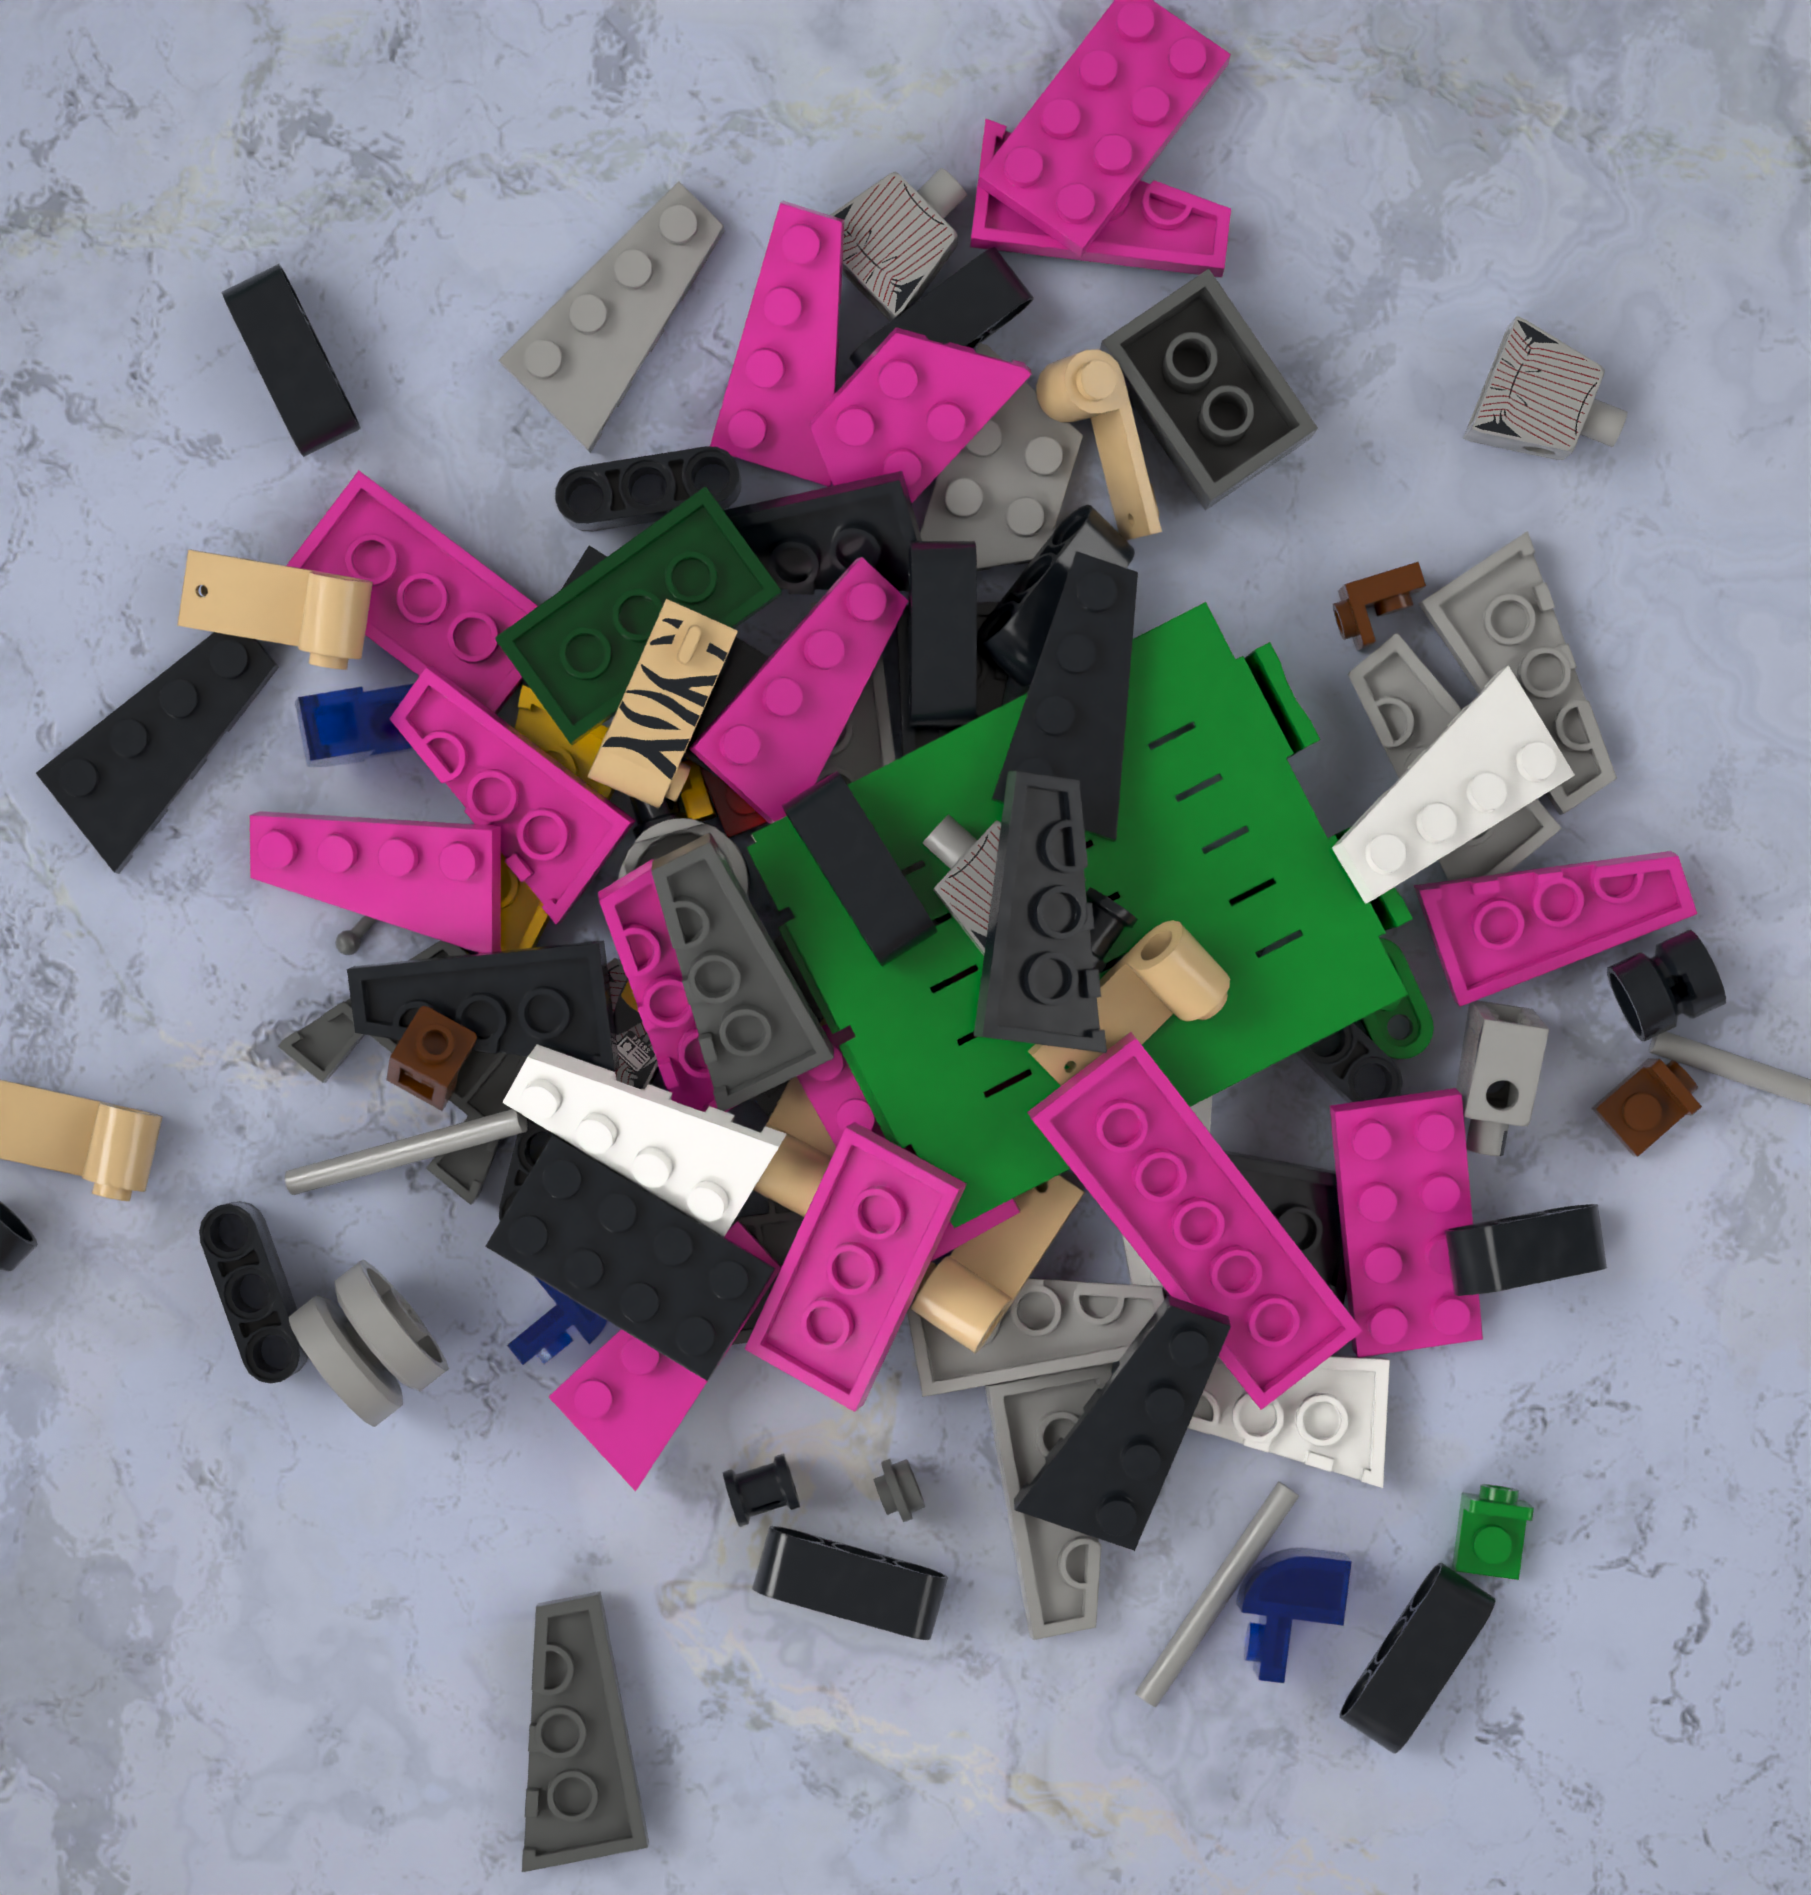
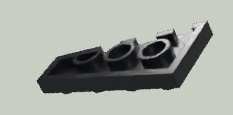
M1008 771L974 1036L1107 1053L1105 1030L1100 1029L1097 997H1101L1099 969H1094L1090 930L1094 929L1092 903H1087L1084 868L1088 866L1079 780L1022 771Z
M1167 1296L1120 1358V1366L1102 1389L1098 1388L1083 1407L1084 1413L1064 1439L1060 1437L1045 1457L1046 1463L1030 1484L1026 1482L1014 1498L1015 1511L1135 1551L1231 1328L1229 1316Z

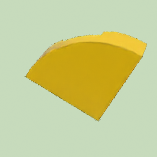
M690 760L682 761V763L691 766L681 790V797L688 819L703 822L717 817L700 766Z

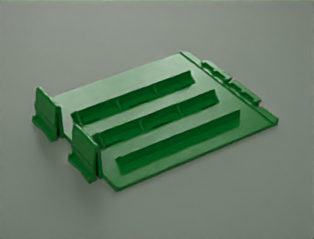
M1206 602L1133 639L1116 841L1114 842L1085 832V842L1091 840L1093 846L1086 849L1088 866L1084 868L1086 892L1089 887L1106 897L1118 892L1120 898L1114 900V902L1138 919L1133 928L1125 927L1103 959L1105 964L1129 952L1153 928L1164 922L1174 920L1180 922L1230 978L1227 1001L1217 1014L1206 1020L1197 1019L1188 1022L1180 1020L1172 1014L1142 1044L1189 1107L1407 996L1408 993L1379 936L1385 934L1386 930L1396 928L1413 919L1395 887L1365 904L1334 853L1332 847L1351 827L1327 838L1287 760L1321 739L1311 720L1297 702L1271 642L1255 649L1245 658L1241 656L1235 659ZM1027 693L847 785L899 869L902 871L920 861L924 862V867L904 877L932 921L950 913L933 889L951 869L923 844V841L948 814L976 840H979L996 820L1002 821L1004 804L991 799ZM1191 722L1195 726V728L1152 750L1148 745ZM1218 774L1220 775L1222 780L1179 802L1177 801L1175 796ZM788 816L752 833L756 843L746 848L778 911L790 907L795 917L779 926L778 929L832 1034L849 1025L851 1026L856 1037L839 1045V1048L885 1138L901 1148L911 1144L917 1157L967 1184L950 1219L953 1227L956 1228L1069 1170L1070 1167L1027 1113L1060 1087L1057 1081L1028 1052L1035 1044L979 1036L960 1046L957 1042L958 1039L975 1030L984 956L950 913L951 919L935 926L938 931L937 933L882 967ZM1244 826L1247 827L1249 832L1204 854L1203 847ZM1273 878L1275 884L1231 906L1230 899ZM1300 930L1302 936L1259 958L1257 957L1255 952ZM976 964L978 971L932 993L930 989L932 986ZM1110 969L1102 972V974H1099V979H1101ZM1030 1069L1032 1075L987 1098L983 1093Z

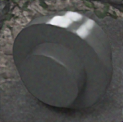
M890 1459L881 1462L884 1475L873 1479L887 1515L898 1511L903 1522L912 1520V1512L925 1508V1503L907 1459L892 1464Z

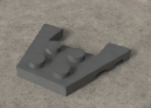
M440 940L410 960L468 955L470 953L460 946ZM350 998L330 1009L323 1016L301 1030L284 1038L278 1047L320 1082L326 1083L365 1034L355 1033ZM372 1036L391 1053L400 1041L399 1039ZM471 1050L459 1070L455 1091L449 1099L467 1115V1119L464 1122L512 1109L502 1102L526 1061L527 1056L500 1052L492 1054ZM501 1139L436 1156L426 1169L471 1205L480 1196Z

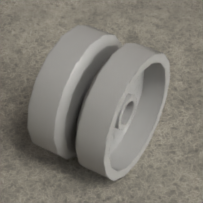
M361 1260L334 1281L336 1297L341 1308L330 1299L317 1295L288 1318L291 1329L299 1344L329 1386L364 1422L376 1427L403 1405V1395L397 1379L409 1388L422 1391L445 1373L449 1367L436 1341L410 1304L374 1266L365 1260Z

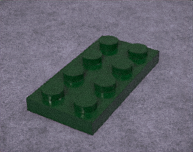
M705 486L495 637V640L570 744L574 745L616 714L666 599L735 629L780 597L782 591Z

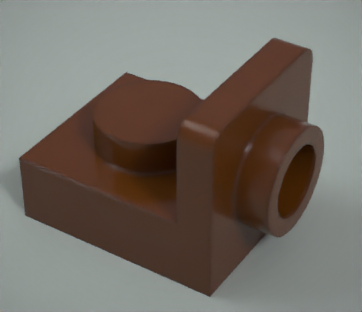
M1419 561L1344 584L1338 590L1341 601L1333 603V612L1343 640L1353 638L1357 651L1368 648L1376 640L1366 610L1367 608L1374 607L1376 616L1380 617L1414 605L1411 595L1418 593L1426 586Z
M422 1006L390 1056L386 1080L443 1111L455 1091L459 1070L473 1049L477 1036L473 1031L428 1006Z
M1648 1058L1591 1109L1632 1156L1638 1157L1685 1115H1694L1702 1106L1692 1095L1698 1089L1697 1084L1676 1061L1671 1060L1666 1065L1661 1059Z

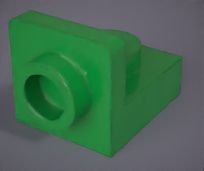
M1481 1484L1479 1494L1462 1492L1452 1564L1454 1571L1519 1580L1527 1520H1533L1534 1507L1524 1500H1518V1489Z

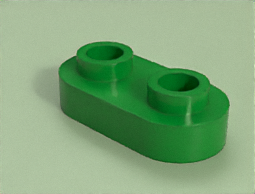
M1379 937L1408 995L1360 1020L1367 1036L1390 1058H1412L1423 1052L1429 1045L1434 1031L1433 1018L1403 952L1392 941ZM1395 1015L1404 1016L1410 1026L1407 1036L1400 1040L1391 1037L1387 1028L1389 1020Z

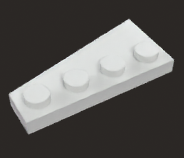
M1509 665L1498 671L1491 678L1481 693L1457 714L1447 725V729L1407 767L1408 770L1389 790L1385 791L1332 847L1365 904L1575 776Z
M538 1044L527 1057L502 1102L723 1237L787 1135L766 1126L762 1132H758L733 1123L735 1115L711 1106L707 1108L706 1112H702L671 1100L672 1092L649 1084L645 1089H638L616 1080V1074L613 1071Z
M1332 1355L1260 1410L1218 1356L1188 1428L1383 1488L1390 1360L1381 1357L1358 1358L1357 1356Z

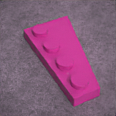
M259 811L249 815L250 878L478 953L501 951V826Z

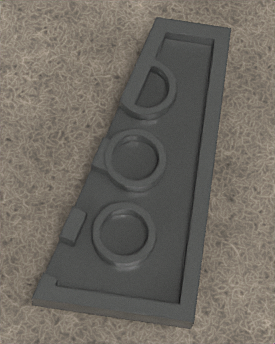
M708 833L652 861V876L671 944L675 949L681 969L683 987L688 1004L691 1005L699 1034V1044L712 1080L717 1108L726 1111L833 1059V1045L712 834Z
M601 1591L538 1603L535 1613L531 1687L532 1707L531 1724L529 1726V1763L525 1799L526 1819L522 1872L648 1848L649 1845Z

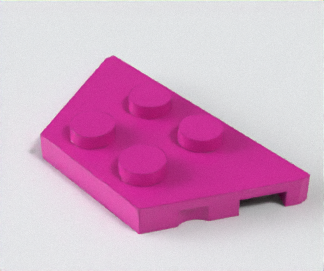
M895 327L810 420V430L833 486L902 471L911 503H913L1032 375V372L1024 362L1013 359L1012 362L976 353L973 348L951 342L946 344L929 340L926 335Z

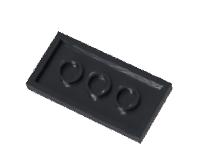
M552 1135L485 1246L706 1381L711 1378L776 1269L556 1135Z

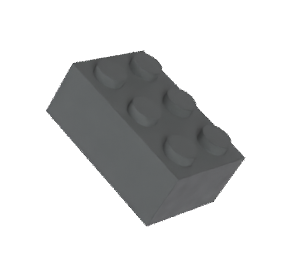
M1207 269L1102 340L1099 350L1110 354L1118 362L1124 375L1129 400L1205 511L1309 441L1318 429L1210 269Z

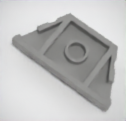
M978 343L976 353L1003 360L988 345ZM1025 381L938 475L920 532L922 541H975L977 571L989 570L992 567L1008 564L1030 563L1054 532L1083 435L1069 422L1062 423L1050 418L1042 410L1037 400L1036 391Z

